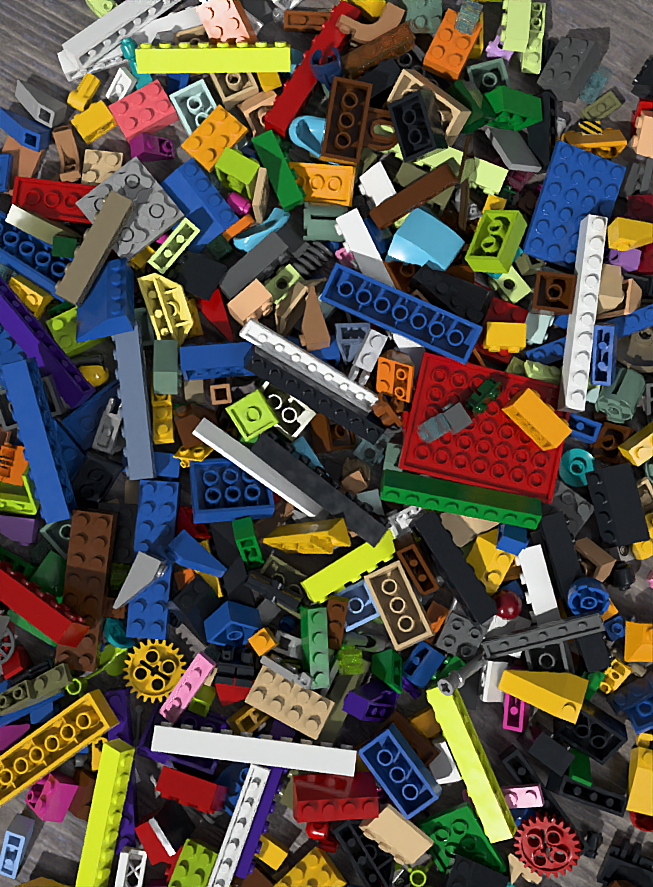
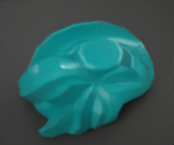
M106 617L104 635L108 642L114 647L121 649L133 647L135 643L131 637H126L127 627L124 626V623L119 618L112 619Z

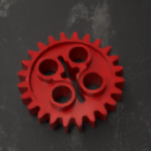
M537 812L535 819L532 815H529L528 821L523 819L522 825H518V832L515 833L514 846L516 847L515 854H520L518 860L525 861L524 868L531 866V873L537 870L539 877L546 873L547 878L550 877V873H553L558 878V872L564 876L566 875V869L571 872L573 865L577 866V859H580L579 851H581L580 837L576 836V829L570 830L571 823L564 824V817L557 820L555 813L550 818L547 812H545L544 817H541L539 812ZM554 832V833H557L558 835H557V836H554V835H551L550 833ZM530 836H536L538 839H533ZM548 847L550 848V856L553 861L550 860Z

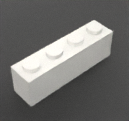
M541 544L529 545L525 550L522 549L518 556H515L517 566L521 565L523 572L519 573L522 585H527L528 592L524 593L527 604L531 603L533 611H530L532 622H537V625L559 620L561 617Z

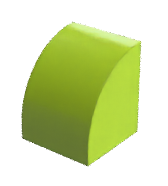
M203 684L190 702L188 710L206 717L216 696V688Z

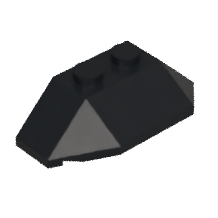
M346 820L332 830L365 887H392L396 861L393 859L394 856L380 849L379 844L375 840H371L363 834L364 831L359 828L361 820Z

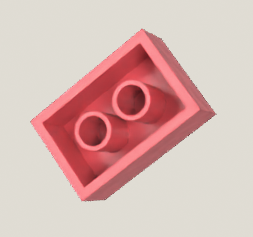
M158 79L108 106L129 145L130 140L141 133L152 135L179 120L175 108Z

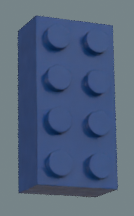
M391 723L365 742L357 751L406 820L412 818L440 797L443 789L394 723Z

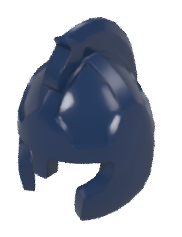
M332 47L333 53L337 57L336 61L333 60L331 55L327 57L328 62L320 65L319 61L322 57L320 49H317L310 59L313 75L326 86L329 92L333 77H343V63L336 47Z

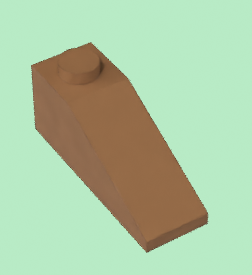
M314 286L309 288L302 322V332L299 335L301 346H305L307 352L330 347V336Z

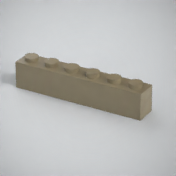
M113 190L104 197L100 212L97 211L93 217L94 223L84 233L83 243L75 249L73 261L67 264L63 279H60L55 286V294L79 308L135 208L132 200Z

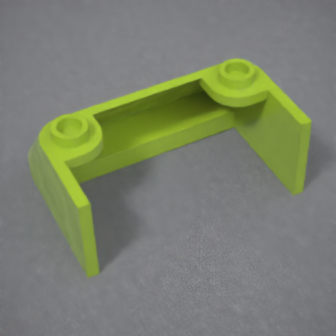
M29 464L22 474L24 486L0 482V511L25 515H35L40 507V500H37L34 489L36 486L34 480H31L29 476Z

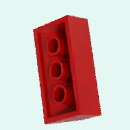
M371 771L354 772V777L330 773L293 775V818L298 823L379 818L378 793L374 775Z

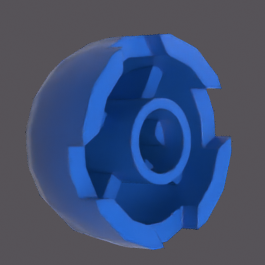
M583 577L575 580L569 587L567 600L573 614L579 615L599 609L602 615L608 610L610 605L608 590L596 578Z

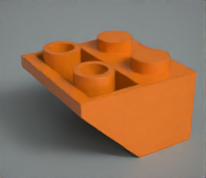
M390 349L378 357L376 392H382L384 395L395 397L408 403L411 402L415 365L408 354Z

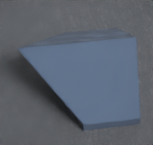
M370 323L335 324L337 345L345 365L355 358L370 328Z

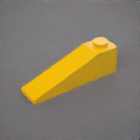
M504 669L498 689L551 715L576 724L589 679L570 672L555 673L549 671L534 672Z

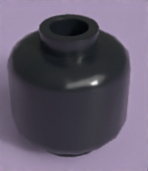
M624 560L616 561L608 576L611 582L610 585L614 588H619L620 591L628 590L631 588L630 585L635 582L632 565Z

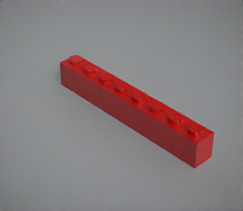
M341 0L338 6L335 5L333 7L330 19L324 21L321 33L315 35L310 50L307 49L305 51L301 64L296 65L293 77L285 82L284 91L281 95L278 94L276 96L273 108L266 112L264 116L265 129H272L274 134H278L279 137L286 139L289 134L290 124L301 115L320 85V82L315 78L311 70L310 59L312 54L317 49L321 50L320 65L328 62L327 57L331 55L335 61L337 57L334 55L332 47H336L340 53L351 36V33H342L335 26L336 22L342 14L359 22L361 16L360 9L344 0Z

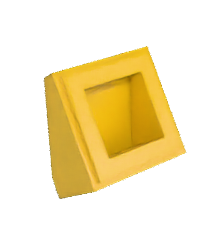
M257 72L261 87L265 93L282 86L278 72Z

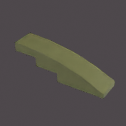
M16 203L12 204L5 220L22 231L51 245L53 244V236L55 234L79 237V242L83 243L84 241L82 235L63 224L51 221L37 212L32 213Z

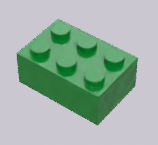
M499 85L494 90L482 94L497 116V119L486 124L487 126L520 131L542 121L541 98L520 92L518 89L508 88L506 85Z

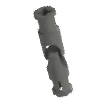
M346 630L343 632L342 643L346 644L345 648L357 647L361 651L373 653L393 649L397 654H401V651L395 650L392 641L384 636L364 633L358 635L352 631L346 632ZM367 638L374 641V647L366 648Z

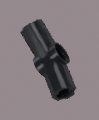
M252 569L245 579V586L291 611L297 612L303 603V596L290 590L280 581L268 578Z

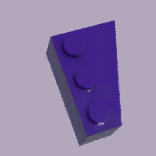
M376 679L350 690L344 699L342 710L360 720L384 722L392 714L400 694L380 679Z

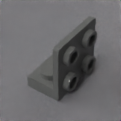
M617 158L611 160L626 167L618 198L628 200V195L648 194L653 171V159L647 158L643 164Z
M452 611L442 631H438L435 636V646L466 661H471L487 632V627L484 625L473 626L468 618Z

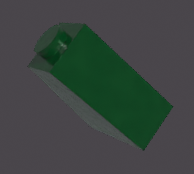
M460 79L455 81L454 85L447 88V92L451 97L472 111L460 133L471 134L497 119L495 112L473 82Z

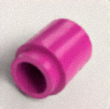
M236 191L228 193L225 201L234 213L240 216L250 214L253 209L251 200Z

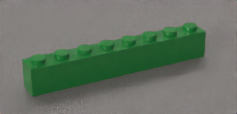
M385 469L381 481L380 500L536 530L542 518L541 500L537 498Z

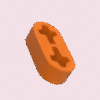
M247 214L222 234V237L229 243L233 241L235 236L246 231L256 221L250 214Z

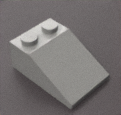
M139 551L113 608L124 607L161 576L163 577L168 568L166 565L167 560L148 551Z

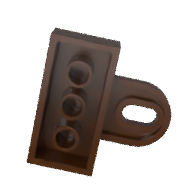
M337 76L333 77L318 160L357 167L360 162L362 148L387 151L397 145L398 140L390 112L369 107L373 84ZM382 125L392 128L393 136L385 137L375 134L374 126Z

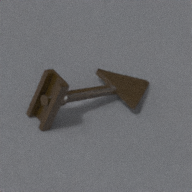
M467 135L457 183H462L459 223L456 234L465 242L461 251H468L473 237H467L469 176L476 169L472 135Z

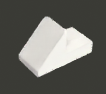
M126 67L119 68L106 94V97L112 104L137 91L134 86L137 80Z

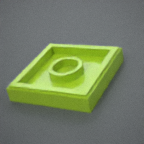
M260 388L225 408L246 442L280 422Z

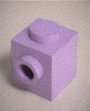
M497 35L494 42L490 40L485 50L488 52L486 60L491 61L503 58L505 67H507L514 51L502 50L503 42H500V36Z

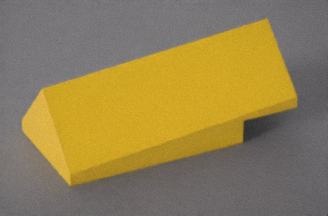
M344 518L280 525L263 539V543L289 554H333L334 546H351Z

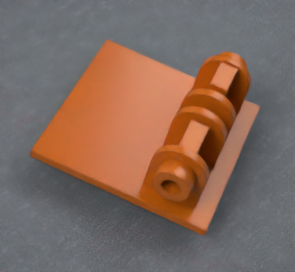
M5 442L1 446L0 455L5 456V458L0 457V460H4V464L0 463V466H3V468L0 467V482L24 486L22 474L29 462L24 458L23 449L25 448L23 446Z

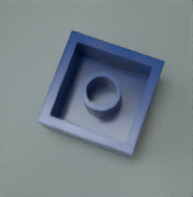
M228 600L204 621L207 642L221 646L230 645L235 647L236 650L241 649L249 642L248 639L263 629L259 609Z

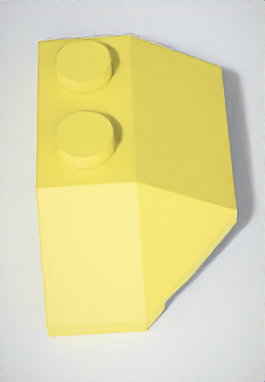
M158 273L137 278L157 340H178V348H180L194 324L183 286Z

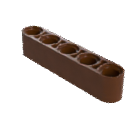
M445 163L376 206L369 212V215L378 229L383 230L456 184L458 176L450 164Z

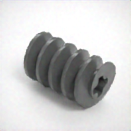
M313 241V247L309 246L307 248L308 252L302 253L303 258H297L298 263H292V267L305 281L306 276L312 278L311 270L316 273L318 272L315 267L316 265L323 267L321 260L328 262L326 255L333 257L332 252L318 241Z

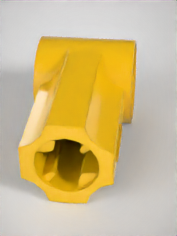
M86 73L77 89L72 90L69 94L67 104L81 112L87 110L92 104V98L101 84L100 80L94 75Z

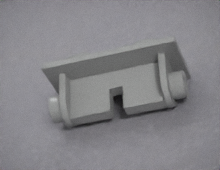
M461 188L455 190V199L450 200L458 213L460 209ZM470 198L467 221L482 217V213L477 208V205Z

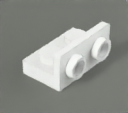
M404 505V510L398 512L396 509L386 514L390 521L389 523L392 525L390 530L394 538L410 532L411 529L408 525L426 513L425 509Z

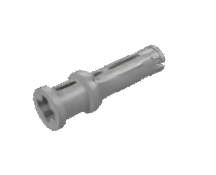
M477 655L459 670H452L448 677L440 679L438 681V688L445 696H451L456 688H461L467 678L486 665L485 658L478 661L482 655Z

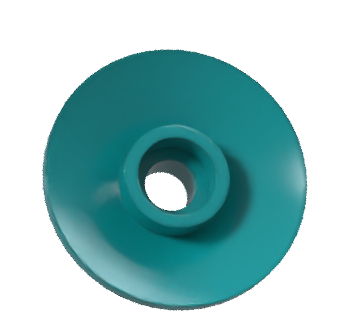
M571 449L561 456L558 473L566 484L573 487H582L587 485L585 473L597 470L596 461L586 450ZM573 465L578 466L577 472L573 471Z

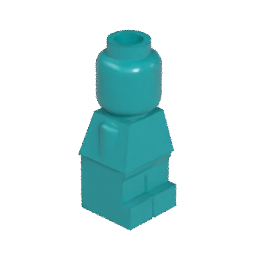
M131 36L120 40L122 43L120 46L124 58L129 62L132 75L137 80L135 83L136 88L139 90L153 82L150 73H137L135 49L138 45L136 41L132 40Z

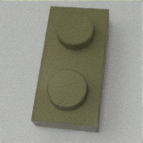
M610 90L581 110L579 115L584 121H602L619 109L622 104Z

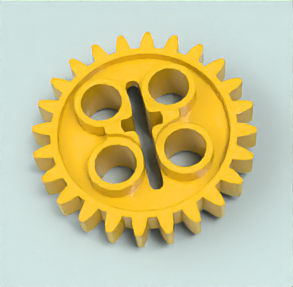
M148 639L147 645L141 641L140 649L134 646L135 653H128L131 660H124L128 667L122 670L128 672V674L123 679H129L125 686L132 685L133 688L130 693L137 691V699L143 695L144 702H146L148 697L151 698L152 703H154L157 697L162 702V696L165 695L168 699L169 693L174 690L182 678L181 674L186 672L181 667L186 662H180L184 655L176 654L179 648L173 650V643L166 646V640L159 644V640L155 639V643L152 644L151 640ZM155 651L158 659L155 662H149L147 660L148 652ZM140 660L145 661L152 667L158 665V670L170 677V680L167 681L157 673L154 676L151 675L152 670L142 665ZM167 661L174 664V670L170 673L163 670V664ZM144 668L147 675L144 679L136 677L137 669ZM154 679H161L163 681L161 689L156 690L153 688L152 681Z

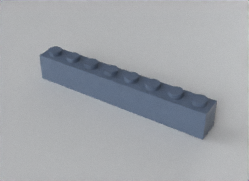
M134 321V331L112 335V340L116 343L113 355L114 359L118 362L115 374L116 379L120 381L117 393L118 398L122 401V407L119 408L120 417L124 420V426L121 427L122 437L126 439V446L123 447L124 456L128 458V465L125 467L126 475L130 477V480H140L157 477L141 324Z

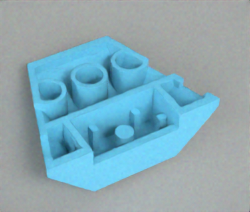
M420 206L409 214L394 234L385 262L393 260L403 262V265H409L410 263L421 265V267L426 263L432 270L445 272L463 248L465 242L426 206Z

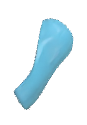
M308 115L295 118L289 127V135L292 142L319 158L325 118Z
M275 207L265 222L233 238L235 248L246 255L272 231L276 233L289 219L290 213Z

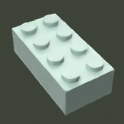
M203 79L169 95L171 103L188 136L217 107Z

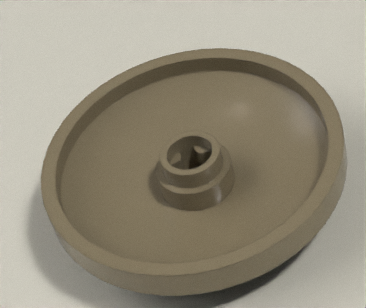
M641 299V305L638 309L652 305L653 299ZM620 316L611 317L609 320H612ZM653 327L618 340L616 362L619 365L640 373L653 372Z

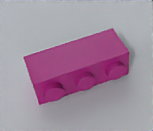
M513 665L509 669L528 670V667ZM506 693L503 729L523 732L528 727L530 704Z

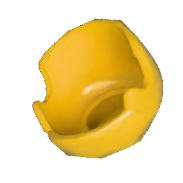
M100 365L81 366L78 368L93 387L104 384L109 378L108 368H106L105 372L103 366Z

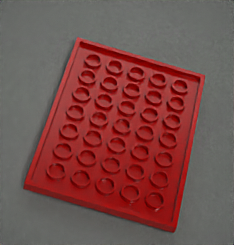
M424 352L397 468L461 484L537 498L542 503L551 504L565 439L557 448L543 451L501 409L517 392L530 388L539 393L540 399L544 403H548L554 408V413L559 418L562 417L569 422L570 412L557 410L560 385L467 363L465 366L447 357ZM493 378L496 384L501 382L500 396L496 400H491L485 412L481 415L478 414L475 418L473 417L472 409L470 411L465 409L473 423L457 434L452 435L439 416L444 412L442 408L451 402L453 404L460 402L464 408L465 401L474 392L479 396L482 395L477 389L486 379Z

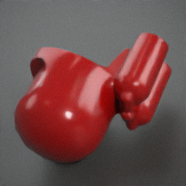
M331 821L307 822V836L318 840V847L323 851L336 853L339 841L329 835Z

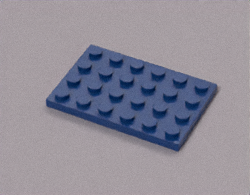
M561 140L557 141L522 246L523 253L574 272L580 222L587 215L591 214L607 217L608 227L626 167Z

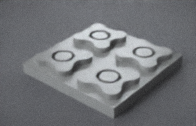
M136 156L76 202L79 209L93 224L95 213L97 211L100 212L103 206V199L107 194H110L111 190L133 201L135 208L112 248L120 258L126 257L128 262L185 217Z

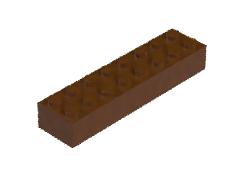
M87 507L73 509L62 603L71 608L70 612L75 615L76 613L85 618L86 621L84 623L90 626L77 648L57 644L54 667L62 663H68L69 669L95 672L100 664L105 623L104 615L118 516L116 511Z

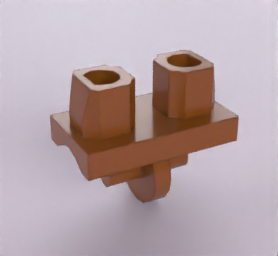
M381 392L377 395L379 401L371 406L372 410L386 428L393 423H396L398 427L401 426L402 421L397 416V413L404 411L406 402L393 397L389 403Z

